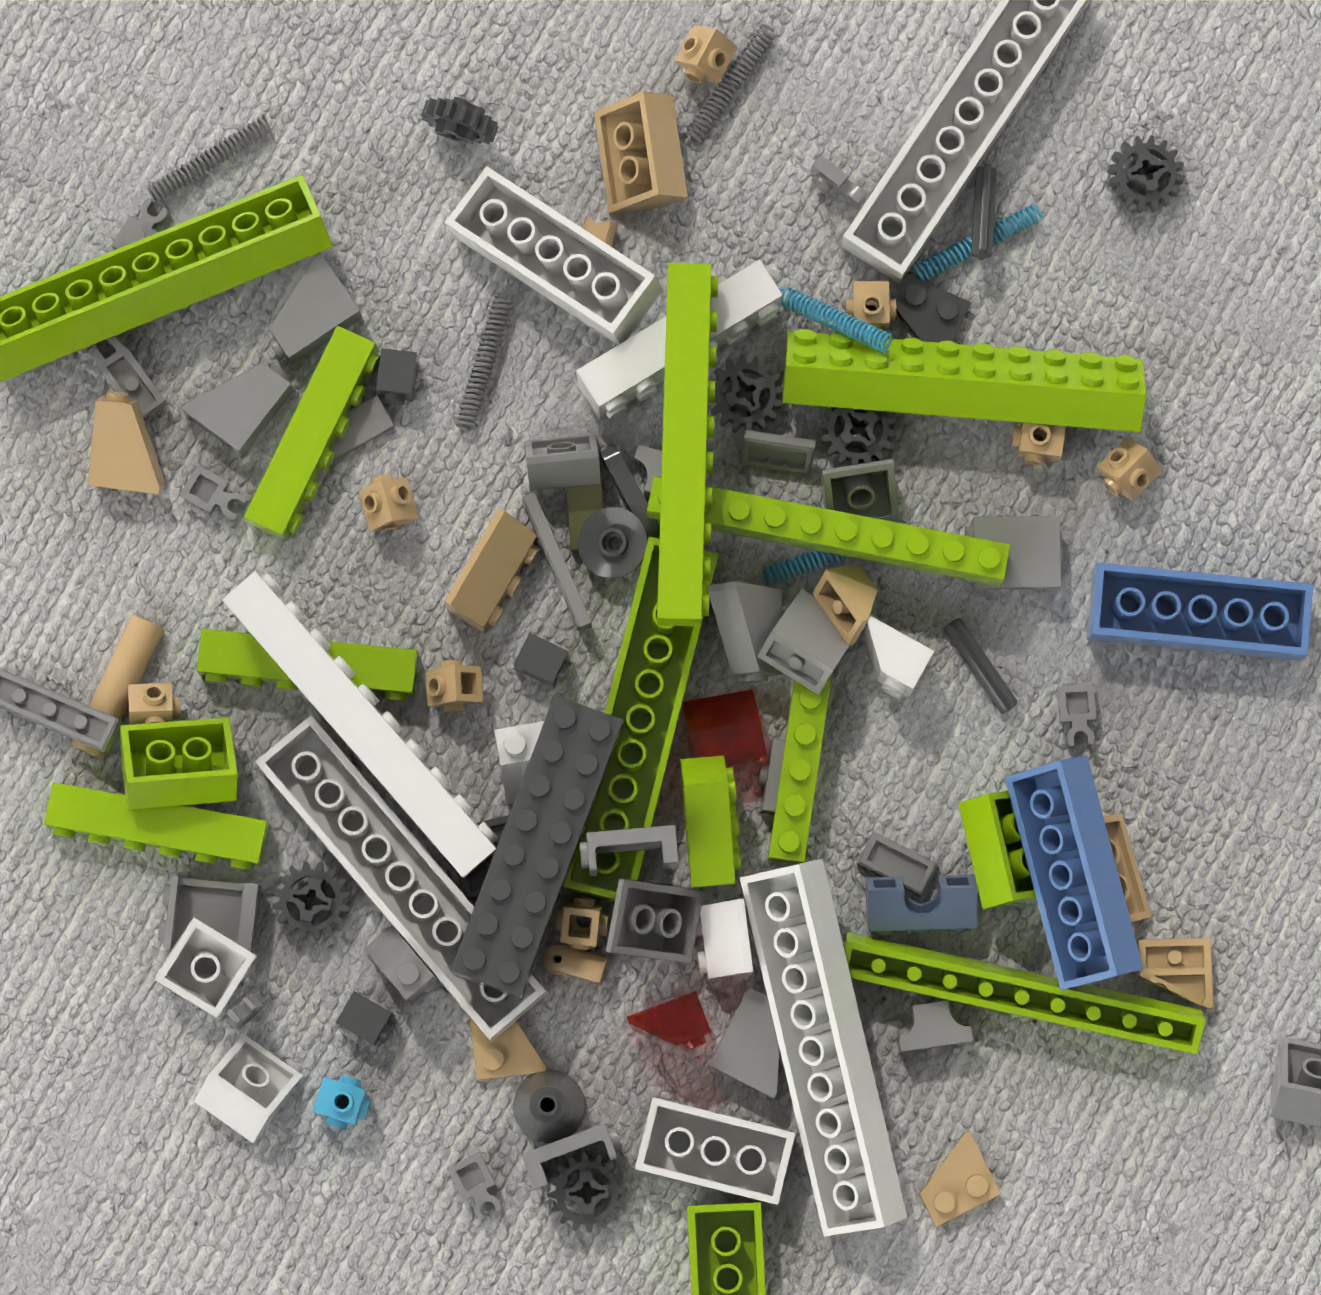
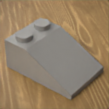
M619 878L606 952L691 963L704 891L673 884Z

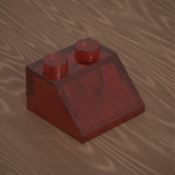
M753 689L683 702L682 706L692 758L724 755L726 767L766 760L767 752Z
M696 991L627 1016L629 1027L672 1047L683 1046L685 1052L705 1045L707 1043L705 1037L711 1034Z

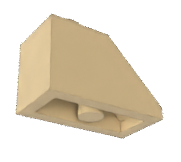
M860 564L826 569L812 593L848 646L854 645L869 619L877 594V588Z

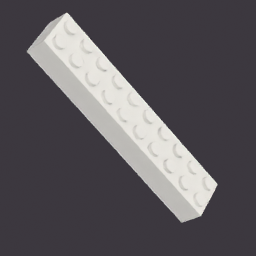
M1001 0L843 235L841 247L900 284L1089 0Z
M254 571L225 596L222 601L463 878L467 877L496 851L497 846L494 842L499 839L485 822L478 825L470 815L475 810L462 795L459 794L455 798L447 790L451 782L437 767L431 770L422 761L427 757L425 752L414 740L410 739L406 742L401 737L399 732L404 728L390 712L386 711L383 715L375 707L380 702L379 699L366 685L362 684L358 687L351 678L356 673L343 658L338 656L334 659L329 654L328 650L332 645L319 630L314 628L311 632L304 625L308 620L307 616L292 601L288 604L283 601L280 596L285 591L268 573L261 576Z
M311 715L255 761L263 774L491 1042L547 995L546 990L532 974L523 997L520 999L457 976L450 971L474 906Z
M823 858L740 877L823 1236L883 1228L906 1219L905 1205Z

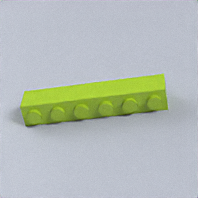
M336 326L244 515L249 524L288 541L291 533L297 534L304 519V515L301 514L306 502L311 503L318 492V477L322 469L328 470L333 461L335 451L331 450V447L336 437L342 439L349 428L350 419L346 418L353 406L358 407L366 391V388L363 387L368 374L374 375L379 366L380 355L378 354L380 350L375 342Z
M201 628L197 672L200 676H205V682L226 684L227 679L241 680V685L246 687L262 688L263 682L277 683L276 689L298 691V687L251 633ZM328 641L332 645L328 650L329 654L334 659L340 656L356 673L351 679L358 687L364 684L373 693L384 694V700L405 702L406 696L414 697L419 658L417 650Z
M832 674L819 695L797 681H793L785 735V748L767 861L793 865L805 862Z
M52 782L44 821L45 826L53 829L52 835L74 839V834L80 833L89 835L88 841L92 843L109 845L110 839L124 841L123 848L145 852L146 846L160 848V855L180 858L181 852L196 854L194 861L216 865L217 858L231 861L230 867L251 871L252 865L262 866L270 826L266 820L183 805L127 810L126 795Z

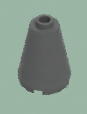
M546 1070L530 1075L520 1084L514 1096L513 1114L517 1125L524 1134L538 1142L553 1143L573 1135L582 1124L585 1116L586 1104L580 1086L573 1078L560 1071ZM550 1098L554 1100L555 1107L551 1112H544L541 1109V1101L543 1099Z

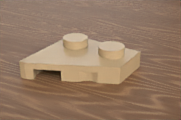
M1211 938L1136 941L1144 968L1137 971L1139 978L1205 1009L1214 1008Z
M470 1018L477 1081L546 1071L545 1064L517 1021L491 1042Z
M970 1131L962 1134L954 1148L945 1157L937 1171L919 1193L935 1227L1001 1195Z

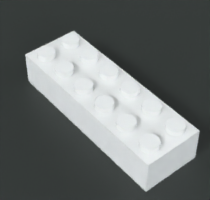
M487 166L445 222L455 238L617 345L628 339L663 291L654 274Z
M760 259L718 284V298L710 297V310L717 311V332H709V345L716 346V350L726 343L730 346L738 344L748 336L746 331L756 325L763 328L778 318L776 313L780 311L783 295ZM666 316L576 370L577 386L599 421L606 416L609 420L616 418L627 410L626 404L636 398L639 401L649 398L657 392L656 386L664 382Z

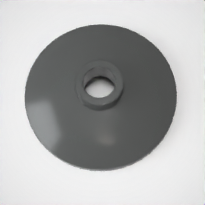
M621 507L600 509L588 517L582 525L578 537L580 557L585 566L596 575L604 578L624 577L636 570L642 563L648 542L647 531L639 517L627 509ZM620 538L622 545L620 549L614 551L611 543L614 539Z

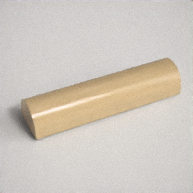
M130 616L91 699L90 707L123 721L129 709L128 684L141 683L165 632L164 629L138 616ZM72 740L70 746L103 761L107 756L106 753L76 740Z

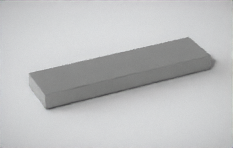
M533 492L523 496L522 503L535 534H537L538 541L577 630H580V632L592 627V622L536 494Z
M0 668L1 709L103 753H109L120 730V725L123 724L122 720Z

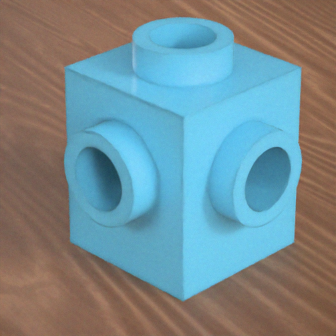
M342 1074L339 1081L323 1077L312 1112L327 1116L325 1124L346 1130L348 1123L357 1125L359 1119H366L372 1099L366 1098L368 1090L360 1088L361 1080ZM346 1095L349 1098V1105L345 1109H341L338 1101L340 1097Z

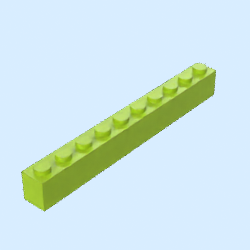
M668 263L657 625L701 627L702 616H709V594H702L703 580H710V558H703L704 544L711 545V523L704 522L705 509H712V487H705L706 473H713V451H706V439L714 438V416H707L708 402L715 403V381H708V368L716 367V346L709 345V332H717V311L710 310V297L718 298V276H711V264Z
M654 476L647 508V518L660 520L661 477ZM712 487V509H705L704 522L711 523V530L996 586H1001L1004 580L1010 544Z
M846 933L844 951L852 979L1198 1054L1206 1020L1201 1009L1087 984L1060 990L1058 978L856 933Z

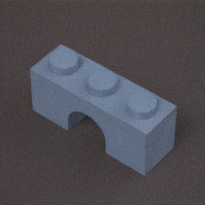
M974 875L938 876V889L935 896L924 903H914L905 897L902 877L865 878L868 931H874L879 935H891L896 931L911 930V932L916 934H927L937 929H947L949 932L963 933L968 931V929L977 928V884Z

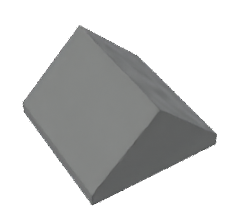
M596 434L525 441L530 491L601 484Z
M893 459L822 470L819 480L825 509L892 522L899 521Z

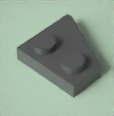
M908 273L905 275L895 297L896 314L902 321L906 322L910 327L911 333L917 339L925 342L954 341L971 302Z

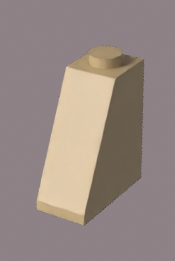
M108 391L106 396H101L95 403L88 485L160 494L165 488V480L138 400L128 399V394L124 392Z

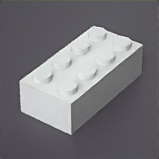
M652 1097L635 1169L778 1205L795 1133Z

